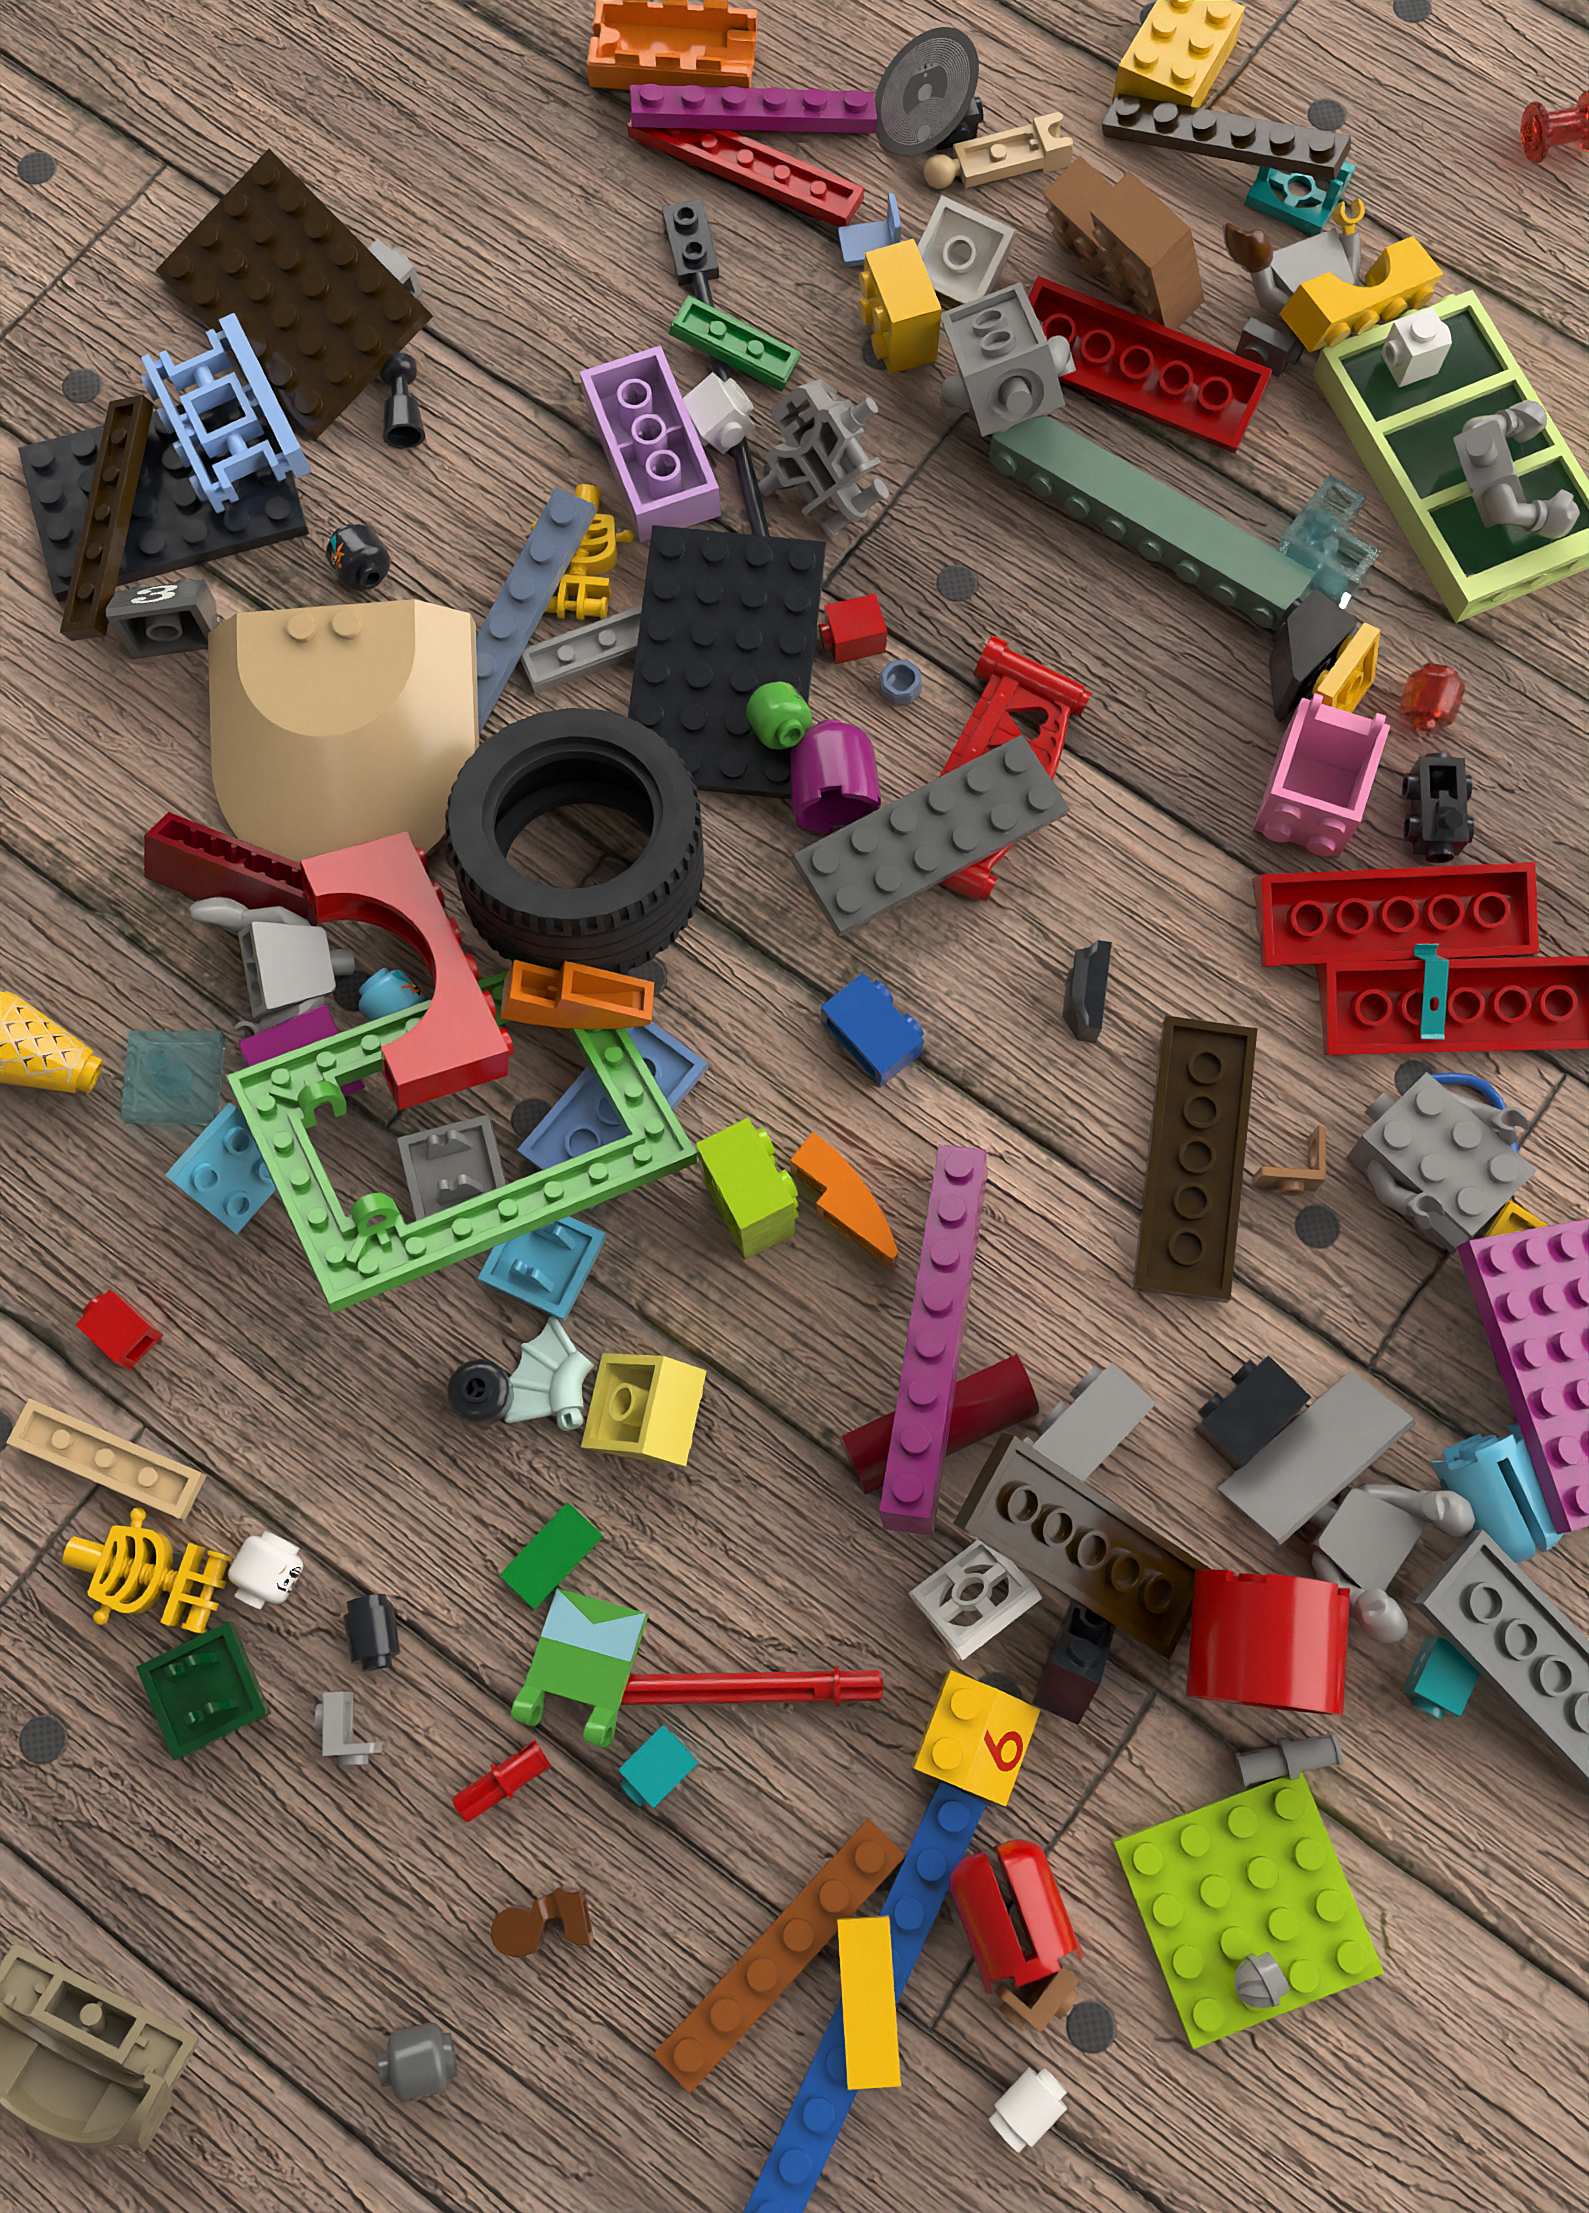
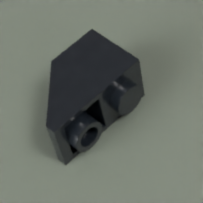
M1071 1599L1041 1671L1032 1704L1079 1725L1101 1683L1115 1627Z

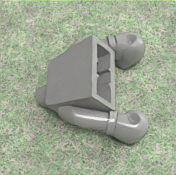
M1525 400L1511 406L1507 410H1500L1494 415L1474 417L1463 425L1462 433L1455 436L1453 440L1470 492L1486 529L1497 524L1522 526L1527 532L1547 539H1555L1569 533L1580 514L1578 506L1573 501L1574 496L1562 489L1549 501L1534 500L1531 504H1527L1506 442L1507 438H1513L1518 443L1526 442L1546 427L1548 418L1545 409L1538 402Z
M1363 1483L1357 1488L1351 1487L1343 1490L1335 1502L1330 1500L1309 1519L1318 1528L1306 1547L1313 1554L1311 1564L1318 1580L1338 1584V1589L1350 1588L1349 1616L1358 1622L1362 1630L1371 1639L1389 1644L1399 1641L1406 1635L1408 1621L1396 1601L1388 1597L1384 1591L1428 1524L1426 1522L1432 1523L1435 1528L1451 1537L1459 1538L1466 1536L1472 1530L1475 1517L1470 1502L1454 1491L1421 1490L1418 1492L1397 1485Z

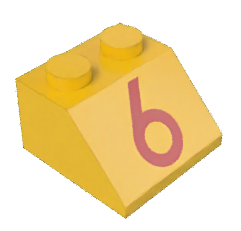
M948 1670L911 1767L1006 1807L1041 1709L955 1671Z

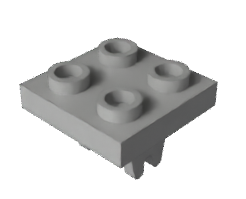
M489 1114L397 1138L416 1221L507 1185Z

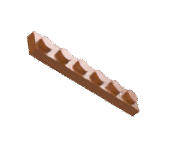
M867 1818L654 2051L653 2056L691 2094L838 1931L837 1919L850 1918L906 1855Z

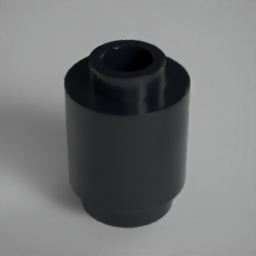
M386 1594L368 1595L347 1601L348 1613L343 1618L351 1664L361 1663L363 1672L392 1666L391 1657L399 1655L401 1650L393 1605H388Z

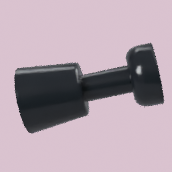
M397 352L384 364L379 373L382 381L391 386L392 396L384 404L383 439L391 447L404 449L419 446L425 440L426 435L417 400L409 396L408 385L417 376L416 361L406 353Z

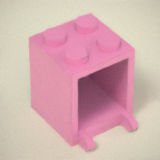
M1314 693L1311 700L1301 698L1282 737L1253 830L1263 833L1266 838L1275 842L1289 841L1305 846L1308 851L1315 855L1339 857L1361 822L1390 725L1384 724L1386 716L1376 713L1373 720L1321 704L1323 696Z

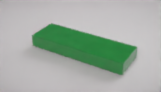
M689 295L673 320L669 335L781 392L798 364L802 353Z

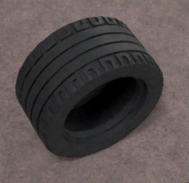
M566 708L540 712L511 723L488 738L466 760L464 767L460 769L457 775L458 779L451 787L452 793L448 796V809L445 813L448 848L465 910L470 916L473 927L478 930V934L482 939L488 941V945L492 950L499 952V956L511 960L512 963L514 960L559 971L566 960L567 962L623 974L627 970L637 968L647 961H651L656 957V954L667 949L669 944L678 938V933L686 928L688 919L693 917L694 906L700 900V892L703 886L704 851L700 802L697 796L696 785L693 782V776L687 771L686 763L679 757L678 752L670 747L668 742L663 737H660L657 732L646 728L643 724L631 718L604 710ZM571 804H598L619 810L639 823L650 836L645 850L632 866L609 881L586 888L563 889L537 883L516 871L506 860L514 839L527 824L543 813Z

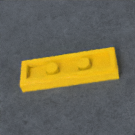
M889 1915L837 1919L848 2090L901 2086Z

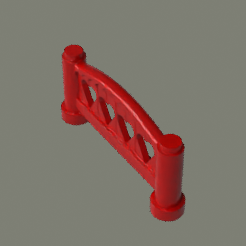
M992 635L973 673V676L988 684L939 778L990 751L989 749L997 748L1022 735L1008 714L1009 712L1039 710L1046 715L1047 721L1038 726L1039 737L1037 739H1026V741L1053 781L1063 751L1068 718L1072 714L1081 717L1092 693L1085 690V685L1007 649L1008 642ZM1015 843L944 880L940 884L972 900L977 901L980 899L987 902L998 880V877L991 875V869Z

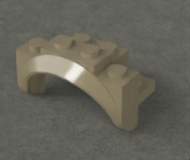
M14 1942L0 1964V2107L33 2130L67 2144L83 2147L126 2144L144 2154L174 2102L171 2091L199 2044V2037ZM23 2017H25V2018L31 2020V2021L33 2022V2024H31L30 2022H28L27 2020H25Z

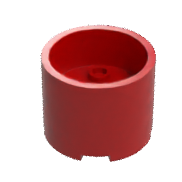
M1207 1569L1195 1571L1186 1696L1238 1705L1343 1716L1350 1588L1338 1589V1584L1270 1573H1266V1575L1239 1573V1576L1233 1575L1234 1571Z

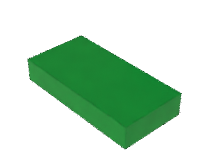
M567 1502L499 1576L534 1610H537L604 1536Z

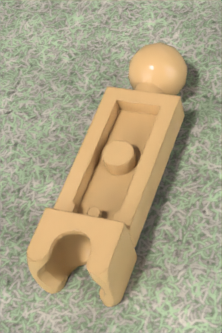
M1056 112L1033 119V124L953 144V159L943 154H936L930 157L923 170L924 178L929 186L943 189L952 183L955 176L960 175L966 189L1042 169L1043 173L1065 168L1070 164L1073 154V140L1070 137L1060 138V124L1063 120L1061 113Z

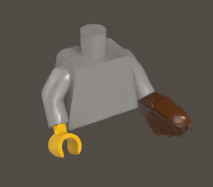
M1357 198L1352 201L1351 219L1345 215L1344 202L1337 204L1334 208L1332 217L1334 222L1342 227V233L1338 234L1334 228L1274 252L1267 236L1260 230L1248 232L1231 223L1223 225V237L1228 255L1235 263L1241 264L1243 270L1250 273L1258 303L1262 308L1282 318L1279 313L1299 285L1327 272H1331L1346 283L1358 286L1361 247L1360 232L1355 231V223L1359 222L1365 213L1364 203Z

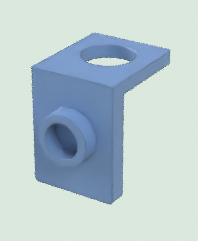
M888 193L886 221L838 228L844 267L864 265L865 252L901 242V222L895 193Z

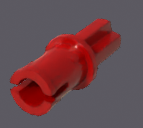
M534 1739L530 1744L496 1766L495 1763L489 1765L491 1771L456 1794L452 1799L453 1805L459 1816L465 1822H470L506 1796L510 1800L513 1799L516 1790L552 1766Z

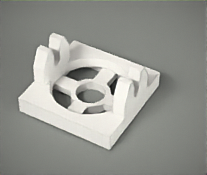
M979 1540L975 1541L908 1593L914 1604L928 1619L935 1632L958 1661L960 1659L963 1661L1042 1599L1037 1588L1012 1561ZM982 1569H989L984 1574L970 1573ZM1004 1579L1009 1586V1594L1003 1602L995 1606L990 1601L992 1588ZM974 1583L984 1584V1589L977 1598L971 1601L960 1600V1595L967 1586ZM954 1584L952 1598L942 1605L948 1589ZM977 1610L983 1616L976 1623L967 1627L948 1623L962 1611L970 1612Z

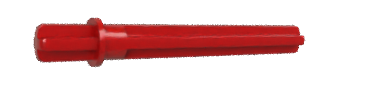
M834 1666V1671L635 1674L629 1676L620 1705L834 1702L835 1707H840V1702L881 1700L883 1697V1676L878 1670L839 1671V1666Z

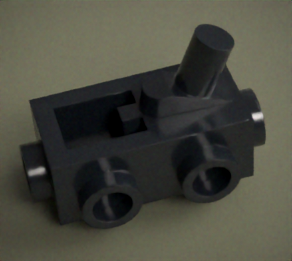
M1431 753L1424 757L1419 756L1410 773L1404 774L1402 797L1404 800H1411L1412 814H1407L1405 817L1403 828L1404 840L1413 842V854L1426 855V861L1430 863L1449 862L1454 859V856H1459L1465 846L1472 842L1474 819L1472 816H1468L1467 802L1472 794L1471 775H1466L1465 758H1453L1445 753ZM1430 788L1438 792L1434 799L1430 798Z

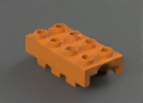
M596 0L592 24L594 37L590 38L587 59L590 87L630 90V85L656 84L659 86L697 85L699 87L737 86L740 88H751L758 34L757 10L728 8V0H703V6L688 5V0H663V3L648 2V0Z

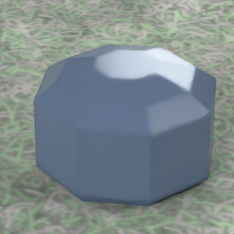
M907 659L890 661L880 672L881 696L894 706L911 704L922 690L920 669Z

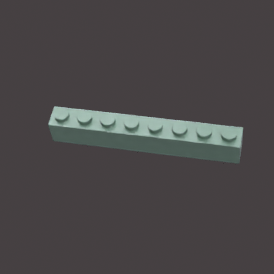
M1048 416L1028 419L1013 425L1005 432L994 434L991 437L988 462L992 463L999 472L1007 476L1012 475L1029 485L1036 494L1053 499L1066 507L1073 516L1081 519L1085 518L1097 525L1110 538L1124 541L1137 549L1147 560L1159 562L1168 567L1181 580L1190 584L1195 583L1210 592L1220 603L1228 606L1232 605L1249 615L1252 621L1261 627L1271 628L1277 632L1284 623L1281 617L1285 610L1296 598L1303 600L1316 574L1315 572Z

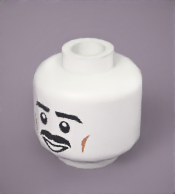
M264 1531L261 1537H248L228 1571L230 1581L239 1587L234 1596L258 1609L262 1608L265 1601L273 1604L283 1603L303 1569V1562L297 1556L300 1548L268 1531Z

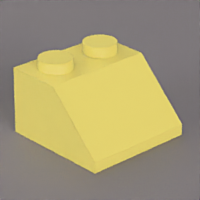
M602 1353L581 1447L651 1463L686 1466L689 1450L692 1445L699 1403L702 1399L706 1370L666 1356Z

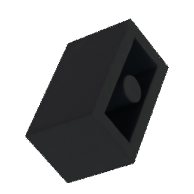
M1269 1355L1257 1365L1249 1359L1230 1378L1236 1385L1230 1393L1223 1398L1217 1392L1197 1412L1203 1420L1193 1430L1235 1471L1244 1467L1312 1398Z

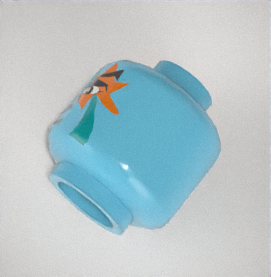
M387 968L379 970L358 991L362 995L359 1001V1010L370 1022L428 1000L427 995L405 971L399 969L389 971Z

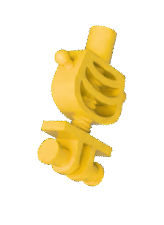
M581 484L576 487L575 496L593 503L597 513L554 592L558 596H552L544 612L557 613L558 618L565 619L567 610L576 611L577 620H585L586 616L600 617L602 620L607 618L608 599H611L610 579L590 576L600 575L611 570L618 559L617 542L631 543L634 540V533L628 529L623 532H616L614 517L612 515L598 514L601 497L600 489L590 484ZM537 522L532 523L530 527L531 532L533 531ZM569 595L577 596V601H568Z
M136 1507L131 1511V1527L112 1526L105 1545L76 1536L69 1540L64 1550L62 1562L63 1565L94 1574L88 1589V1596L102 1603L100 1609L93 1614V1621L96 1624H105L109 1620V1613L112 1609L126 1614L144 1613L156 1603L163 1591H168L170 1596L160 1623L178 1627L187 1602L192 1604L186 1623H182L181 1628L200 1634L208 1631L205 1627L211 1610L217 1611L219 1603L210 1601L215 1587L225 1589L227 1582L222 1579L228 1562H232L233 1557L208 1550L207 1555H209L204 1573L200 1574L197 1571L206 1548L188 1543L179 1571L174 1572L171 1569L173 1555L169 1539L160 1532L142 1528L146 1512L141 1507ZM135 1540V1557L133 1558ZM151 1541L156 1550V1565L150 1564L152 1558ZM126 1579L125 1584H124V1585L122 1586V1588L116 1593V1591L121 1587L123 1581ZM194 1581L204 1583L200 1597L190 1595ZM143 1583L145 1586L148 1585L147 1589L140 1598H138L136 1601L132 1603H129V1601L137 1595Z

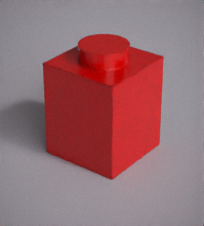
M876 593L824 605V623L818 624L819 636L823 649H831L835 665L886 653L887 629Z
M111 1289L105 1294L94 1297L83 1309V1317L75 1324L115 1363L128 1370H131L164 1335L124 1297Z

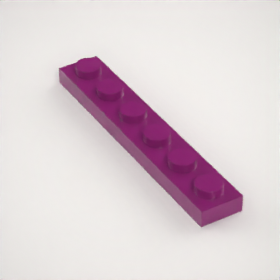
M630 85L631 127L875 133L877 115L873 92L860 90L830 91L815 88L796 90L776 87L761 89L740 88L737 86Z

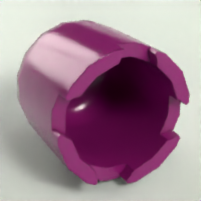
M835 719L823 720L805 730L804 737L791 747L790 753L791 805L798 828L810 833L830 835L833 833V826L851 824L880 809L881 795L875 752L869 737L860 728Z

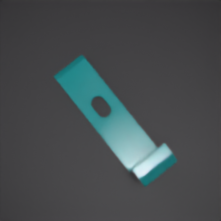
M1415 944L1413 951L1414 956L1425 961L1421 1039H1445L1444 1025L1449 960L1436 954L1438 944ZM1433 997H1437L1439 1000L1436 1011L1430 1010V1000Z

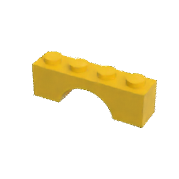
M1411 236L1383 250L1364 276L1367 287L1351 285L1339 279L1331 272H1327L1301 283L1279 314L1310 353L1326 345L1333 348L1340 344L1348 335L1355 332L1360 335L1371 329L1379 321L1385 320L1388 323L1410 307L1412 309H1419L1425 305L1434 295L1432 288L1444 273L1416 238Z

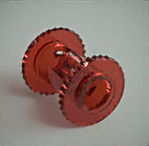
M1589 90L1581 93L1574 107L1547 112L1545 105L1543 106L1540 101H1533L1527 105L1521 119L1520 134L1524 153L1532 163L1542 162L1547 157L1550 147L1577 141L1580 144V148L1582 147L1585 152H1589Z

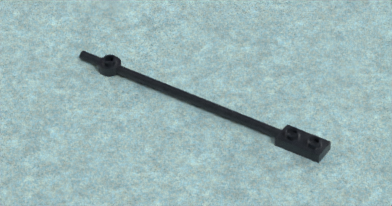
M702 199L662 206L664 225L679 286L692 284L695 298L715 308L708 280L719 278V266ZM710 356L713 373L723 382H726L729 378L732 379L729 365ZM745 435L740 443L731 448L752 535L770 536Z

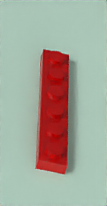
M631 120L627 124L628 137L838 227L849 225L864 200L865 187L728 129L631 127Z

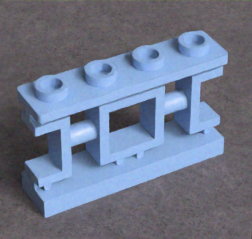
M235 313L219 319L223 328L222 331L215 333L214 329L206 331L213 347L212 350L176 366L167 350L158 353L161 359L154 362L149 354L141 357L148 372L141 375L142 381L153 401L158 398L161 399L163 407L157 409V412L167 432L171 434L176 431L180 439L173 443V446L185 468L192 465L196 475L189 477V480L200 501L204 502L209 499L217 513L225 510L222 504L223 501L229 499L233 503L239 500L231 482L265 466H271L278 481L285 479L284 473L290 470L293 471L296 478L312 472ZM233 349L250 384L242 387L235 372L214 380L213 375L232 367L225 351ZM170 377L177 391L195 383L198 384V389L179 397L187 413L179 414L164 379ZM237 397L246 416L207 434L199 414ZM263 415L266 416L283 451L275 455L268 440L251 448H247L245 442L265 434L258 420ZM202 444L210 459L228 450L232 455L212 465L219 479L214 484L196 450V446Z

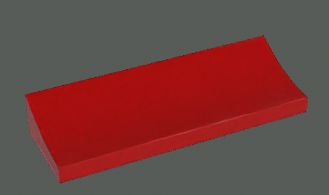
M1041 276L1037 277L1028 297L1047 341L1051 337L1059 335L1067 339L1076 371L1058 377L1060 383L1236 454L1270 383L1272 369Z
M1536 862L1261 874L1252 878L1258 917L1261 967L1313 965L1325 962L1422 960L1413 955L1415 944H1438L1436 954L1443 958L1539 954Z
M1589 956L1448 959L1449 968L1444 1025L1445 1039H1421L1425 974L1424 960L1325 962L1315 964L1321 1003L1324 1055L1589 1049ZM1433 997L1430 1000L1431 1011L1438 1009L1439 1000L1437 997Z

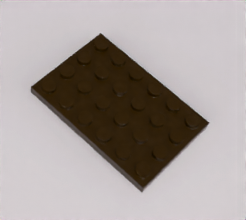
M270 148L155 270L210 329H214L215 333L223 330L219 319L235 313L276 399L315 439L381 372L384 364L393 355L400 352L433 318V315Z

